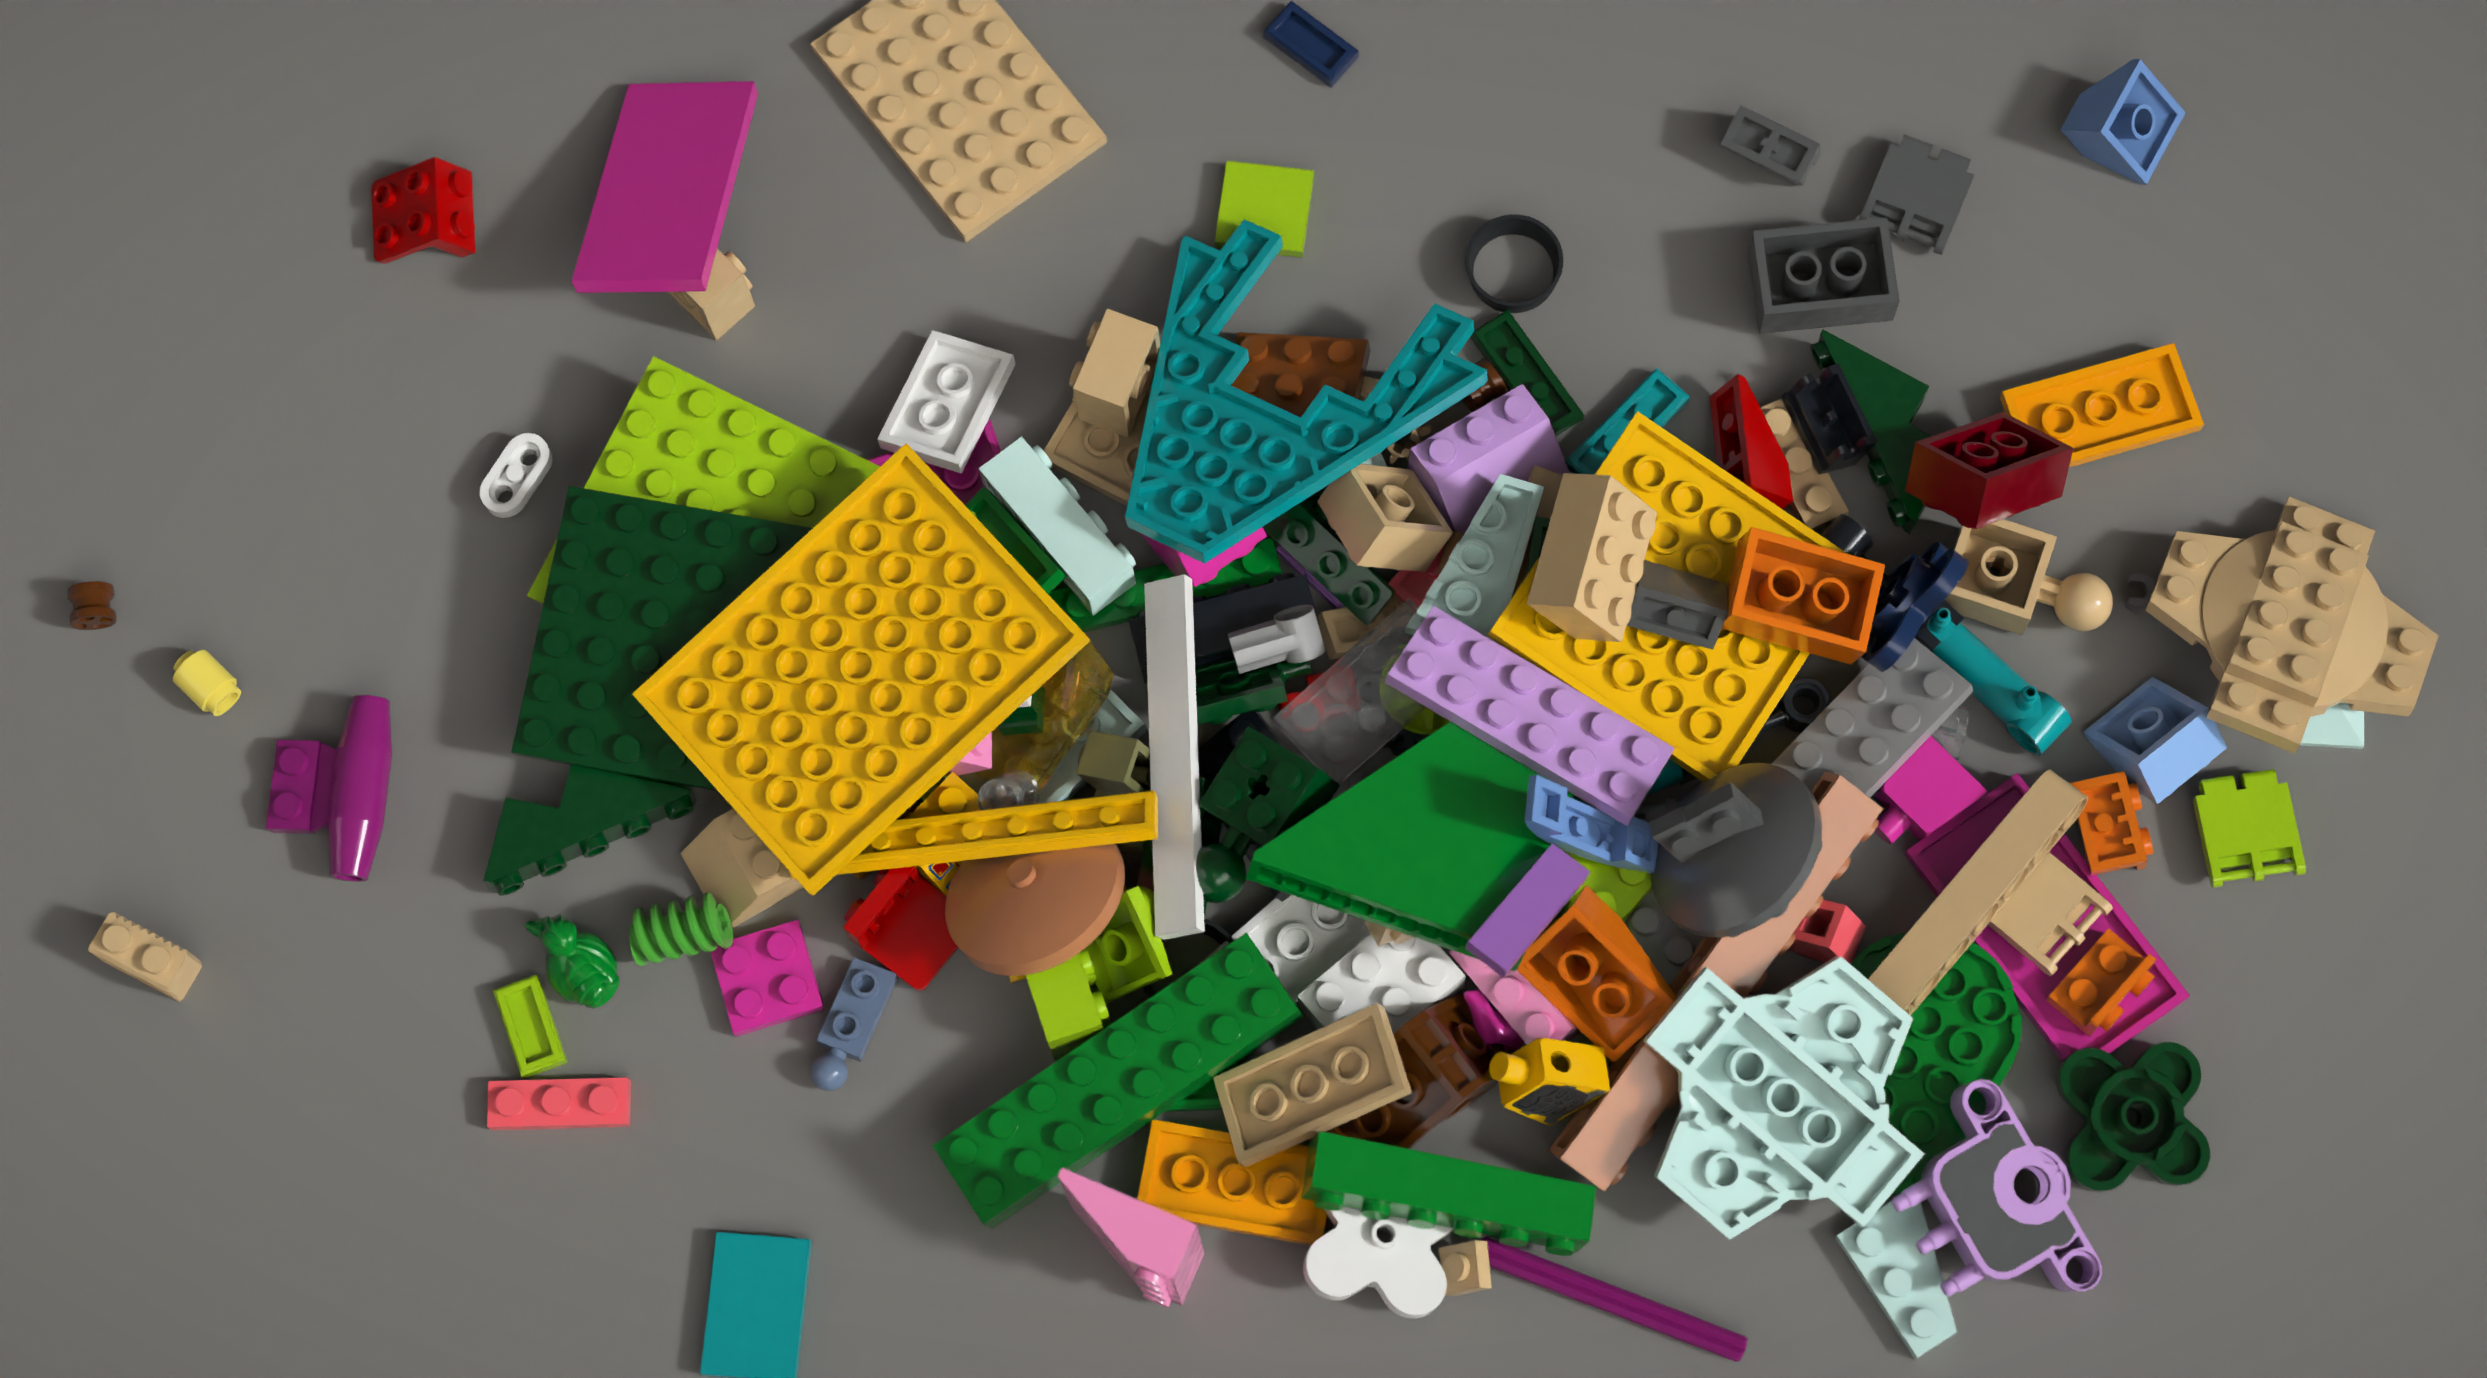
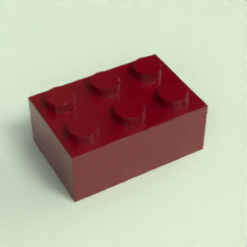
M2000 412L1915 442L1905 492L1922 500L1926 507L1941 510L1956 518L1960 525L1971 529H1979L1985 525L2012 517L2017 513L2033 507H2039L2044 503L2062 497L2073 447L2004 412Z

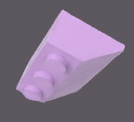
M1523 384L1410 448L1407 469L1414 471L1450 529L1462 533L1467 531L1473 517L1500 474L1528 481L1531 469L1535 465L1561 475L1569 473L1549 418Z

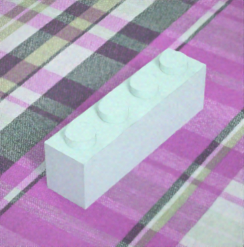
M1021 436L978 468L983 486L996 496L1067 575L1063 581L1094 616L1136 584L1133 570L1136 562L1122 543L1114 546L1105 534L1108 532V529L1099 515L1093 510L1086 513L1077 502L1081 499L1080 495L1071 482L1065 477L1059 481L1052 473L1050 468L1053 467V464L1042 448L1038 445L1031 448Z

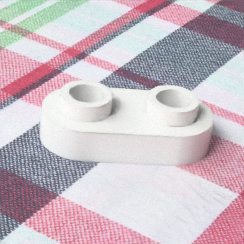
M524 433L514 437L480 486V498L492 515L500 518H509L521 512L550 470L553 461L552 452L542 437L533 433ZM528 455L538 456L537 461L533 465L527 466L523 464L524 459ZM505 491L513 492L512 498L509 501H498L501 493Z

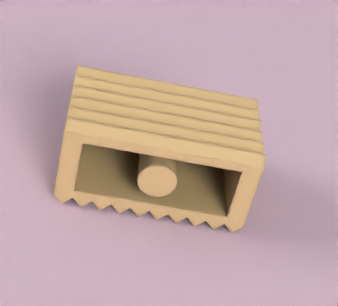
M116 912L107 915L88 949L89 952L106 964L179 1002L184 999L202 968L201 960L187 949L167 941L165 938L152 933L147 928L144 929L139 924H135Z

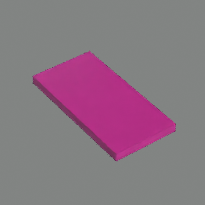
M754 81L643 83L628 85L572 278V283L577 293L706 291L758 97Z
M2018 773L1906 850L1905 857L1936 897L1942 893L2030 789ZM2064 834L2049 852L2112 905L2113 909L2107 916L2101 914L2083 934L2085 940L2079 946L2074 944L2056 963L2058 969L2052 976L2045 974L1988 925L1973 941L1988 952L2003 968L2014 987L2012 990L2017 1004L2061 1061L2071 1053L2084 1048H2097L2111 1054L2190 997L2097 875L2091 876L2088 863ZM2090 906L2083 916L2076 921L2074 926L2077 927L2094 908ZM2109 928L2142 957L2146 958L2150 953L2157 959L2148 970L2155 977L2137 998L2129 992L2118 1004L2125 1012L2107 1032L2099 1026L2089 1037L2048 1003L2046 999ZM2063 936L2052 950L2046 954L2048 958L2063 943L2066 937Z

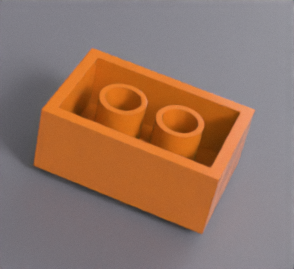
M1751 527L1737 543L1728 582V613L1722 629L1851 665L1866 653L1885 564Z

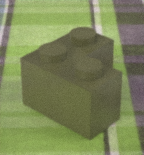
M1090 730L1086 745L1079 753L1076 774L1096 789L1094 797L1151 791L1150 749L1135 738ZM1143 841L1116 844L1119 851L1143 856Z

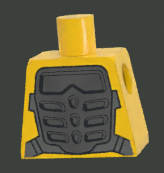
M1539 1038L1512 1054L1498 1052L1490 1063V1075L1494 1080L1498 1081L1503 1106L1549 1126L1610 1091L1604 1048L1599 1046Z

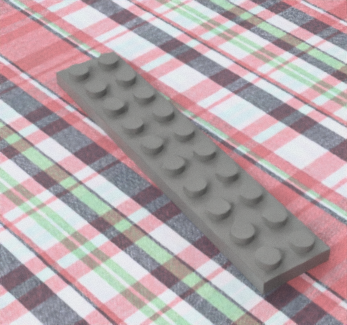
M1914 638L1902 656L1886 671L1880 672L1869 663L1786 748L1772 765L1782 767L1794 774L1810 791H1812L1825 771L1841 775L1871 798L1973 692L1972 684ZM1653 890L1624 922L1668 985L1671 984L1704 938L1684 930L1671 920L1657 903Z

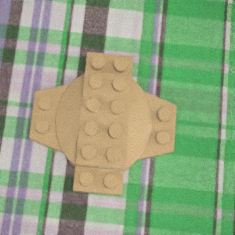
M2288 497L2276 529L2256 534L2247 539L2182 531L2176 532L2145 611L2193 646L2200 643L2207 649L2213 661L2210 669L2218 679L2219 684L2206 718L2295 754L2301 744L2309 718L2324 714L2328 707L2340 702L2348 703L2350 710L2409 717L2415 708L2439 635L2381 593L2377 582L2366 567L2369 557L2367 553L2375 530Z

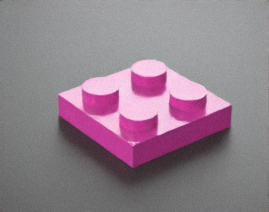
M798 919L735 938L731 947L724 949L718 945L716 950L711 951L732 1031L736 1037L825 1010L802 926Z

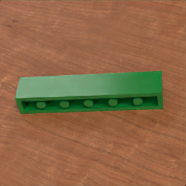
M1319 1131L1309 1143L1301 1198L1313 1200L1316 1207L1324 1210L1337 1211L1343 1207L1361 1210L1360 1214L1370 1219L1384 1220L1388 1219L1389 1216L1407 1219V1224L1416 1228L1431 1229L1435 1228L1436 1225L1453 1228V1233L1462 1237L1478 1238L1482 1234L1500 1237L1499 1242L1504 1245L1524 1247L1531 1243L1546 1246L1545 1251L1550 1254L1570 1256L1590 1242L1596 1186Z

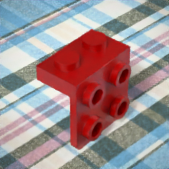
M432 157L374 181L371 187L373 251L376 261L387 264L431 246L462 258L476 253L472 171L437 157Z
M916 866L880 870L873 881V884L876 885L873 891L865 900L862 898L857 899L848 909L844 917L847 923L843 926V929L849 940L888 970L895 973L897 977L914 990L923 991L958 949V946L951 938L946 924L945 903L947 896L924 880Z

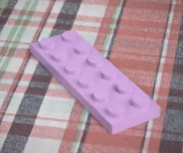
M1435 606L1431 608L1385 680L1386 684L1548 780L1567 787L1568 792L1626 826L1632 820L1675 749Z

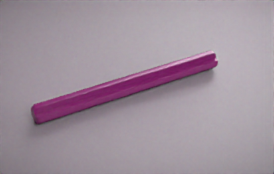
M1489 1237L1481 1239V1241H1487L1489 1265L1494 1269L1732 1361H1740L1744 1355L1748 1339L1744 1335L1521 1249L1504 1245Z

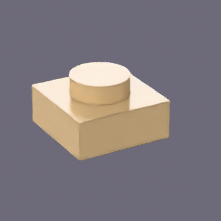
M1473 1240L1439 1248L1440 1265L1444 1270L1447 1281L1445 1295L1458 1296L1492 1289L1487 1241Z

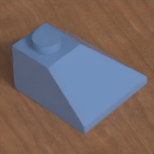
M2132 59L2082 92L2060 130L2084 157L2138 184L2147 185L2186 112L2141 59Z

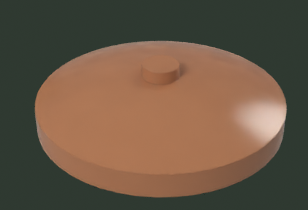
M1116 844L962 861L951 881L945 903L946 924L951 938L970 962L994 974L1005 976L1029 975L1060 965L1091 944L1113 917L1120 903L1125 883V868L1122 855Z

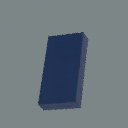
M1290 1L1263 31L1264 39L1330 88L1335 85L1359 57V50L1293 1Z

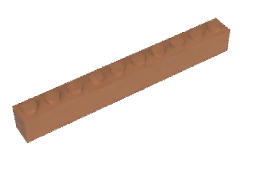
M1825 771L1811 791L1821 813V840L1823 845L1808 879L1796 896L1789 902L1787 910L1781 916L1771 918L1756 928L1736 937H1704L1669 985L1676 997L1678 998L1703 967L1712 971L1741 997L1757 992L1768 976L1766 969L1776 956L1783 955L1793 944L1796 937L1793 932L1804 917H1811L1820 907L1823 901L1821 894L1831 880H1837L1847 870L1851 862L1849 855L1859 842L1866 841L1874 833L1879 823L1876 818L1883 808L1841 775ZM1653 1027L1608 1068L1610 1091L1578 1109L1548 1150L1603 1191L1609 1185H1615L1620 1181L1628 1169L1629 1164L1627 1160L1637 1146L1642 1147L1651 1139L1656 1130L1655 1122L1664 1109L1673 1107L1679 1100L1678 1072L1643 1041Z

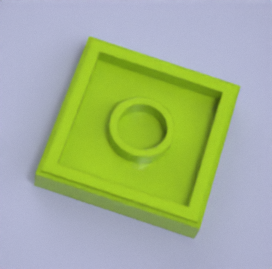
M1226 161L1215 236V248L1222 249L1245 219L1282 236L1283 247L1277 255L1303 258L1314 170Z

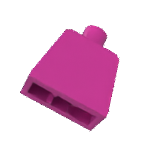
M1930 736L1876 792V799L1887 810L1877 819L1879 823L1875 833L1890 845L1906 829L1917 839L1922 840L1973 805L1988 791Z

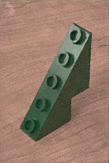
M1822 330L1819 341L1811 345L1814 361L1821 370L1827 369L1829 366L1840 365L1877 440V443L1867 453L1870 459L1867 466L1871 479L1877 487L1883 486L1890 500L1887 502V510L1896 527L1902 526L1904 531L1910 534L1926 507L1922 500L1905 492L1915 442L1931 437V435L1914 427L1911 423L1925 400L1929 385Z
M571 765L559 808L506 797L483 881L493 892H498L500 896L514 893L524 886L523 881L539 874L542 877L554 875L567 867L566 862L583 855L585 858L599 855L609 848L608 843L624 836L627 839L639 837L651 830V824L668 817L669 820H675L688 815L694 810L693 805L696 804L697 800L688 788Z

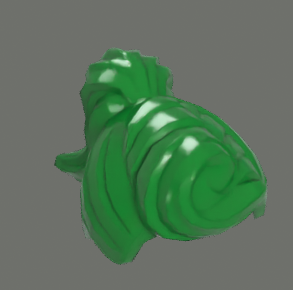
M561 913L554 917L546 916L524 924V927L530 933L542 940L545 951L548 952L546 957L548 981L562 998L567 1001L577 1002L579 1006L585 1005L587 1008L592 1009L604 1005L612 998L618 989L619 977L617 975L616 958L605 941L589 932H577L575 923L570 922L568 916L562 917Z

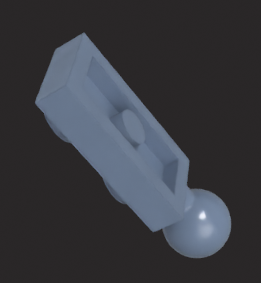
M855 957L853 958L816 1040L818 1046L829 1050L827 1054L819 1056L811 1066V1079L819 1089L834 1091L846 1082L848 1076V1068L844 1062L846 1057L859 1062L862 1061L898 980L896 973Z

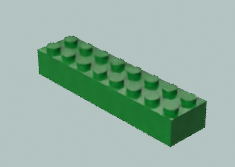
M1246 932L932 1146L982 1224L993 1229L1060 1183L1058 1175L1061 1168L1076 1173L1151 1122L1152 1119L1154 1120L1213 1080V1077L1220 1075L1294 1025L1304 1016Z

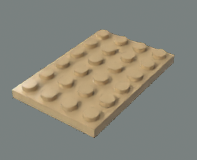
M872 0L810 43L816 56L965 242L971 240L1107 143L1104 132L996 0Z

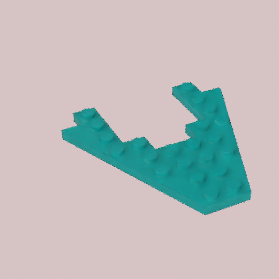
M1245 219L1220 251L1185 235L1179 250L1125 514L1127 527L1204 564L1484 386L1488 381L1487 369L1457 356L1474 332L1473 320L1434 303L1364 402L1328 385H1324L1302 417H1298L1231 386L1250 360L1248 349L1217 336L1282 249V236Z

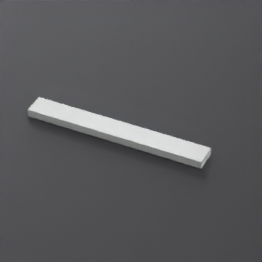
M1185 574L1144 584L1151 791L1155 790L1158 797V839L1152 840L1155 936L1163 940L1205 932L1203 892L1199 885L1196 871L1197 854L1202 847L1201 815L1200 806H1198L1200 802L1193 588L1192 579Z

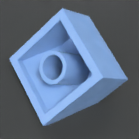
M2154 677L2147 680L2083 732L2086 739L2116 773L2125 771L2128 784L2136 783L2139 793L2156 804L2174 793L2179 786L2227 749L2215 721L2206 718L2209 711L2208 707Z

